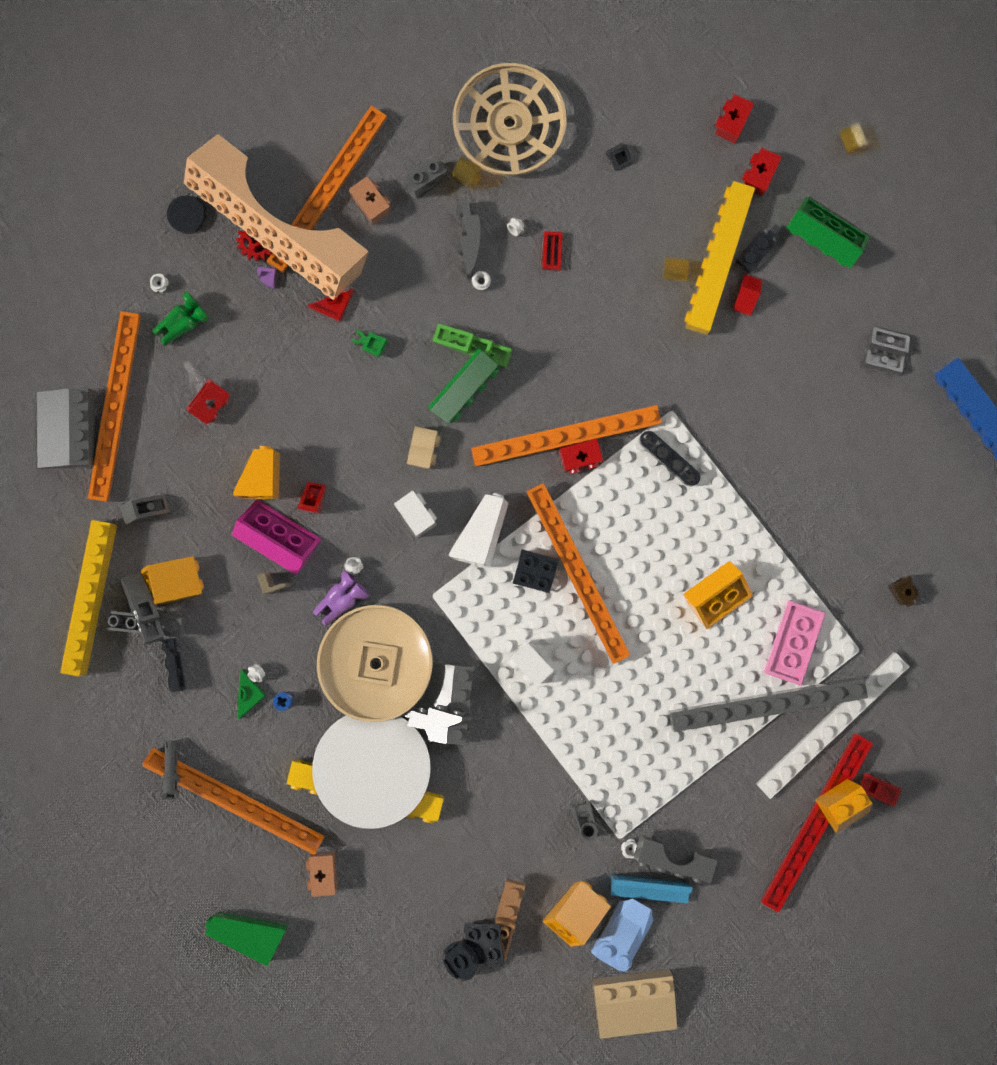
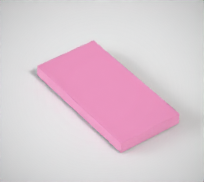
M788 600L764 673L802 686L826 613Z

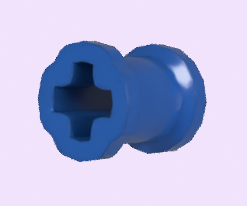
M282 692L273 699V705L279 711L286 710L292 706L293 697L290 693ZM281 698L287 699L285 704H280Z

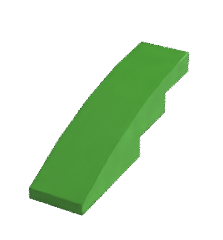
M439 323L432 340L436 344L471 357L478 349L484 350L504 368H507L513 352L511 348L494 344L493 341Z

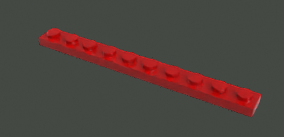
M856 733L853 734L819 797L847 779L853 781L873 745L872 742ZM815 802L760 901L778 913L829 824L817 802Z

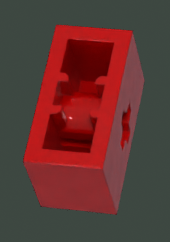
M733 94L732 99H727L722 109L725 111L724 116L719 115L717 119L715 135L735 144L754 103Z
M761 147L758 153L754 152L749 162L752 164L751 169H746L742 177L744 184L754 187V193L763 196L782 157Z
M208 379L186 410L208 425L209 422L212 423L217 418V411L220 407L224 408L230 400L228 398L230 394ZM207 399L210 400V401L213 403L212 406H210V405L207 406V403H206V400H207Z
M597 439L559 449L564 471L570 472V474L581 472L580 468L588 467V470L600 467L599 463L603 462ZM579 453H581L582 456L586 455V458L583 462H581L580 459L577 460Z

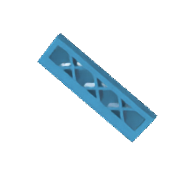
M612 874L611 896L688 903L689 893H692V886L689 882Z

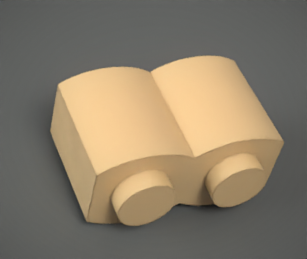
M415 426L407 460L408 465L425 469L435 466L437 455H434V449L439 447L441 436H438V431Z

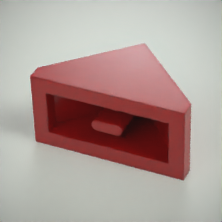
M744 274L732 309L733 311L751 316L761 293V279Z
M308 481L299 501L298 509L320 514L326 485Z

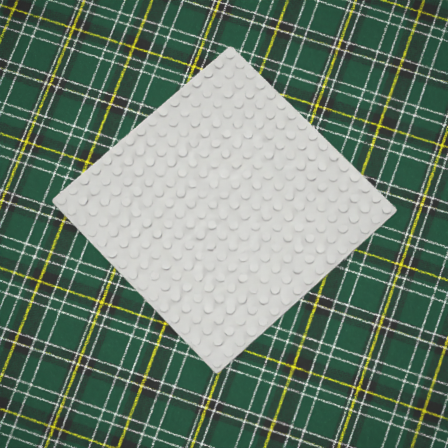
M673 411L668 412L661 418L662 424L649 427L645 431H652L700 473L701 478L697 485L692 487L686 486L648 453L639 443L640 434L603 462L600 467L594 469L553 501L631 656L612 664L537 514L496 545L490 569L471 564L433 594L434 600L614 834L620 839L779 715L775 714L673 732L671 730L669 710L817 685L859 652L858 646ZM644 436V443H651L653 447L650 449L654 451L655 447L660 443L657 441V443L654 444L651 441L652 436ZM660 447L657 450V454L659 457L664 458L668 455V451L666 448ZM674 460L672 468L680 470L682 468L681 461ZM687 467L679 473L681 476L685 473L689 477L687 479L688 482L696 481L694 479L695 474L689 475L686 472L689 469ZM522 549L559 558L550 593L513 584ZM731 561L743 573L753 597L709 629H706L688 605L683 594L716 571L720 566ZM788 600L826 613L802 686L764 673ZM525 641L554 670L538 687L534 684L530 686L522 677L524 673L521 670L517 672L509 664L511 661L509 656Z

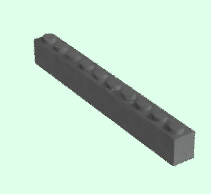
M857 677L669 710L668 713L671 730L679 732L866 699L868 695L865 679Z

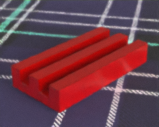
M544 231L542 270L561 271L563 232ZM548 236H551L550 265H546ZM555 236H559L557 265H554Z

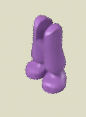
M345 570L341 573V582L333 585L325 598L313 611L314 615L318 616L327 607L331 610L322 620L325 626L353 607L357 598L367 599L370 596L368 591L359 583L346 594V590L353 586L357 580Z

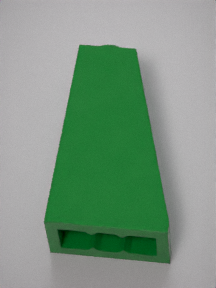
M217 912L207 920L205 935L268 966L288 925Z

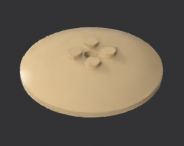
M363 606L341 616L326 632L317 655L318 679L327 699L343 714L365 722L388 721L408 712L424 695L432 675V650L423 629L404 612L388 606ZM376 658L381 661L379 669H373L371 666L372 661Z

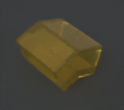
M860 123L839 131L848 155L862 150L868 145Z
M666 257L663 266V279L686 282L689 273V260Z

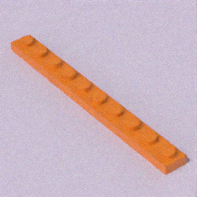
M372 105L369 107L291 226L306 230L314 229L387 120L386 114ZM274 253L267 260L268 264L282 273L289 266Z
M120 311L88 499L109 502L141 320L140 314Z
M658 405L472 447L471 450L475 467L652 427L660 425L662 422Z
M544 483L526 491L612 664L631 656Z
M153 748L142 766L163 777L165 772V753ZM177 760V774L180 777L178 785L313 855L316 854L325 837L324 835Z

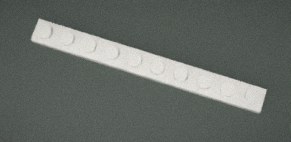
M892 653L865 679L868 698L840 703L766 773L756 785L771 799L906 671L909 666L897 653Z

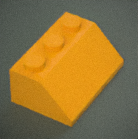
M728 561L694 587L690 588L683 596L703 626L709 629L753 597V594L743 573L731 561Z

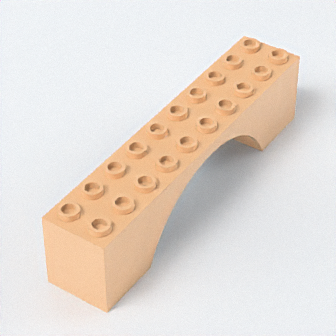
M219 134L187 157L184 184L201 196L204 201L215 207L218 212L229 218L235 225L242 228L249 236L260 242L264 248L270 250L280 260H283L295 272L301 274L309 283L315 285L323 294L334 300L361 275L369 252L339 228L324 231L306 230L284 223L269 214L256 201L249 190L245 177L248 157Z

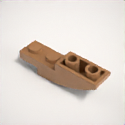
M506 878L494 924H500L503 957L505 961L525 889L524 882Z

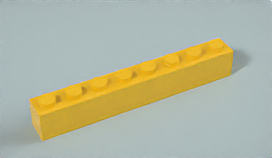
M733 181L730 187H726L723 196L726 198L725 204H721L718 211L720 220L715 222L712 233H715L714 239H710L707 251H709L707 258L704 257L701 268L704 270L702 276L699 275L695 286L698 289L696 293L692 294L690 300L692 308L691 311H687L684 322H687L686 329L705 335L710 332L755 190L754 187Z
M91 520L60 671L62 674L78 677L87 675L117 529L116 524Z
M294 759L286 784L291 785L292 789L302 790L304 788L310 790L311 794L318 795L313 782V763ZM426 791L416 808L406 817L415 819V816L423 818L422 821L427 823L438 822L444 796Z

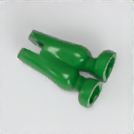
M188 291L183 294L185 303L175 306L152 330L156 336L163 334L167 330L169 331L161 339V343L164 346L194 329L199 321L208 322L210 320L208 314ZM194 310V313L191 316H188L189 313H191V311Z

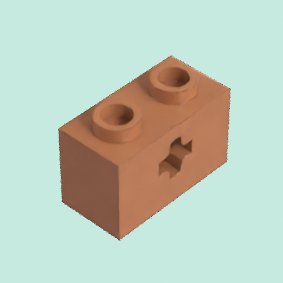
M365 177L351 187L349 192L371 224L374 225L391 213V203L385 195L381 196L377 183ZM371 197L372 199H375V201L372 202L371 200H368V199Z
M335 852L311 854L309 859L306 860V869L310 871V879H308L307 883L308 891H311L312 897L335 895L337 892ZM320 870H322V874H325L323 878L318 874Z

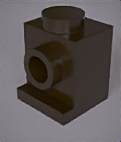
M903 576L888 585L900 606H912L918 602L916 598L921 596L913 584L911 576ZM906 589H907V590L909 591V593H910L909 596H907V595L905 594V590H906Z

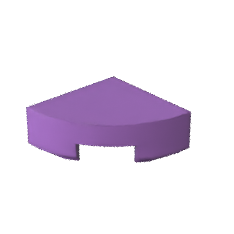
M257 267L258 275L266 286L275 289L277 269Z

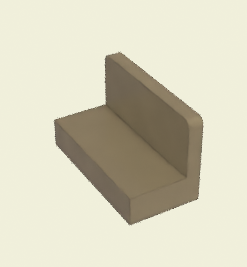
M271 573L257 575L263 594H271L291 587L290 583H282L275 586Z

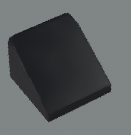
M620 143L606 151L616 171L632 163L626 144Z

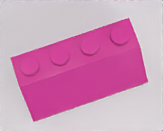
M257 499L239 517L232 532V536L295 575H298L321 541V538Z

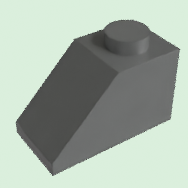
M165 494L131 500L120 506L126 525L142 522L170 512Z

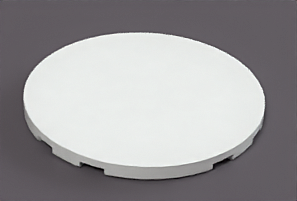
M346 715L336 721L325 732L317 745L312 766L313 782L323 805L342 822L359 828L373 829L386 827L409 815L423 798L430 778L429 753L419 732L415 727L408 726V721L401 716L383 722H365Z

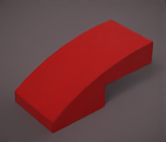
M867 773L864 774L860 786H862L868 796L894 807L902 790Z

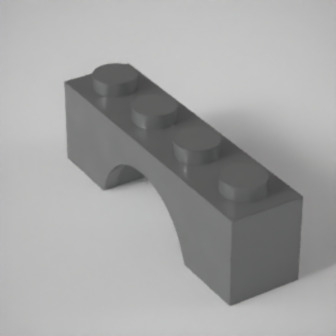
M640 835L634 853V858L640 866L649 868L651 865L657 867L656 870L663 873L671 871L675 873V876L683 879L688 876L700 884H704V881L711 883L718 861L711 855L693 851L684 860H670L666 857L663 844L659 840Z

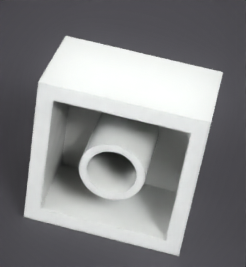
M411 491L395 502L394 505L414 534L419 538L437 525L435 523L437 517L430 508L426 510L424 507L426 501L419 492L415 494L414 491Z
M527 641L509 656L511 659L509 664L517 672L521 670L524 673L522 677L530 686L534 684L538 687L554 671Z

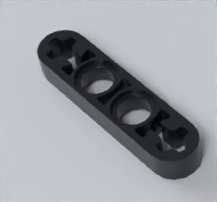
M645 431L639 437L640 445L682 483L689 487L699 483L700 473L652 431ZM650 435L652 436L651 441L654 444L657 441L660 443L655 447L654 451L650 449L653 447L651 443H644V436L648 437ZM660 447H664L668 451V455L664 458L659 457L657 454V450ZM674 460L681 461L682 468L680 470L672 468ZM687 467L689 469L686 472L689 475L695 474L694 479L696 481L688 482L687 479L689 477L685 473L682 476L679 473Z

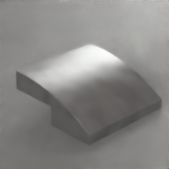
M873 327L863 366L900 376L903 372L905 355L908 353L910 336Z

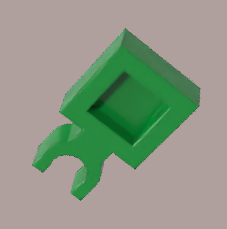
M357 330L356 333L361 336V339H352V342L359 346L363 345L362 350L380 358L388 340L371 332L366 337L361 331Z

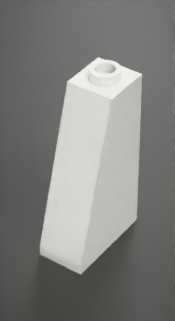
M493 493L492 496L487 494L484 496L451 549L449 557L457 561L490 569L508 507V502L503 498L504 496Z

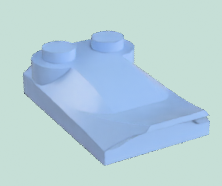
M633 898L627 901L619 900L593 946L591 953L606 964L626 973L631 967L632 960L653 922L652 909Z

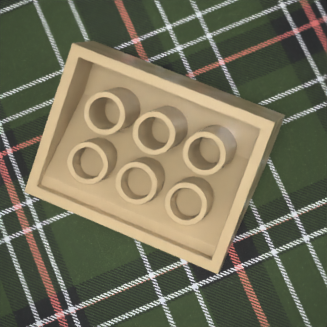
M669 969L592 979L600 1039L677 1029L673 976Z

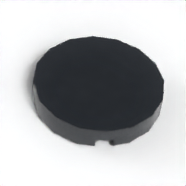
M189 195L173 199L167 209V220L176 231L183 234H191L198 231L206 218L205 209L201 202Z
M455 941L445 948L443 955L445 954L444 965L454 978L467 981L476 975L479 961L475 951L469 944L463 941Z

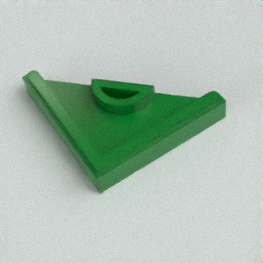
M244 669L240 670L238 720L267 696L248 677V673Z

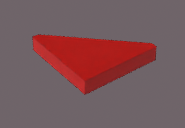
M351 288L340 293L334 300L326 297L318 302L308 304L307 307L341 322L355 290Z

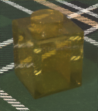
M460 157L452 171V179L472 190L474 185H478L482 179L481 167Z

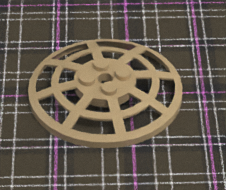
M501 63L482 69L465 83L454 105L453 128L461 150L476 166L496 175L519 176L539 169L555 155L565 134L566 109L559 90L546 75L527 65ZM508 72L526 74L535 78L537 82L531 90L522 85L509 84ZM500 73L501 85L490 88L482 95L473 88L482 79ZM543 86L553 95L559 112L548 114L543 101L537 95ZM509 90L518 91L527 96L521 103L520 101L510 99ZM502 91L503 100L494 106L486 100L493 94ZM469 94L476 101L471 112L470 123H459L461 105L466 95ZM533 100L538 105L542 116H531L528 106ZM482 106L489 112L487 122L476 123L477 113ZM506 119H512L515 124L512 127H507L504 122ZM560 120L559 135L554 147L551 149L543 144L548 134L549 122ZM543 124L539 140L530 135L532 125ZM488 130L492 140L485 146L480 140L477 131ZM460 131H471L474 141L482 150L476 157H473L464 145ZM523 141L533 146L527 152L517 155L516 145ZM498 144L508 146L509 156L494 153L493 149ZM537 150L547 155L536 165L519 170L518 161L531 156ZM487 156H490L500 161L510 162L512 171L495 170L481 162Z

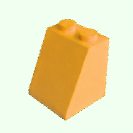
M259 446V449H254L234 489L233 496L240 499H279L280 454L271 446Z
M194 556L147 565L141 570L142 577L155 606L198 596L204 590L202 579L198 578L197 573L199 571V564L197 560H194Z
M849 779L815 799L836 833L870 813L872 802L862 786Z
M578 881L573 884L542 922L569 946L585 945L611 906L606 903L605 897L596 894L592 890V886L589 883Z

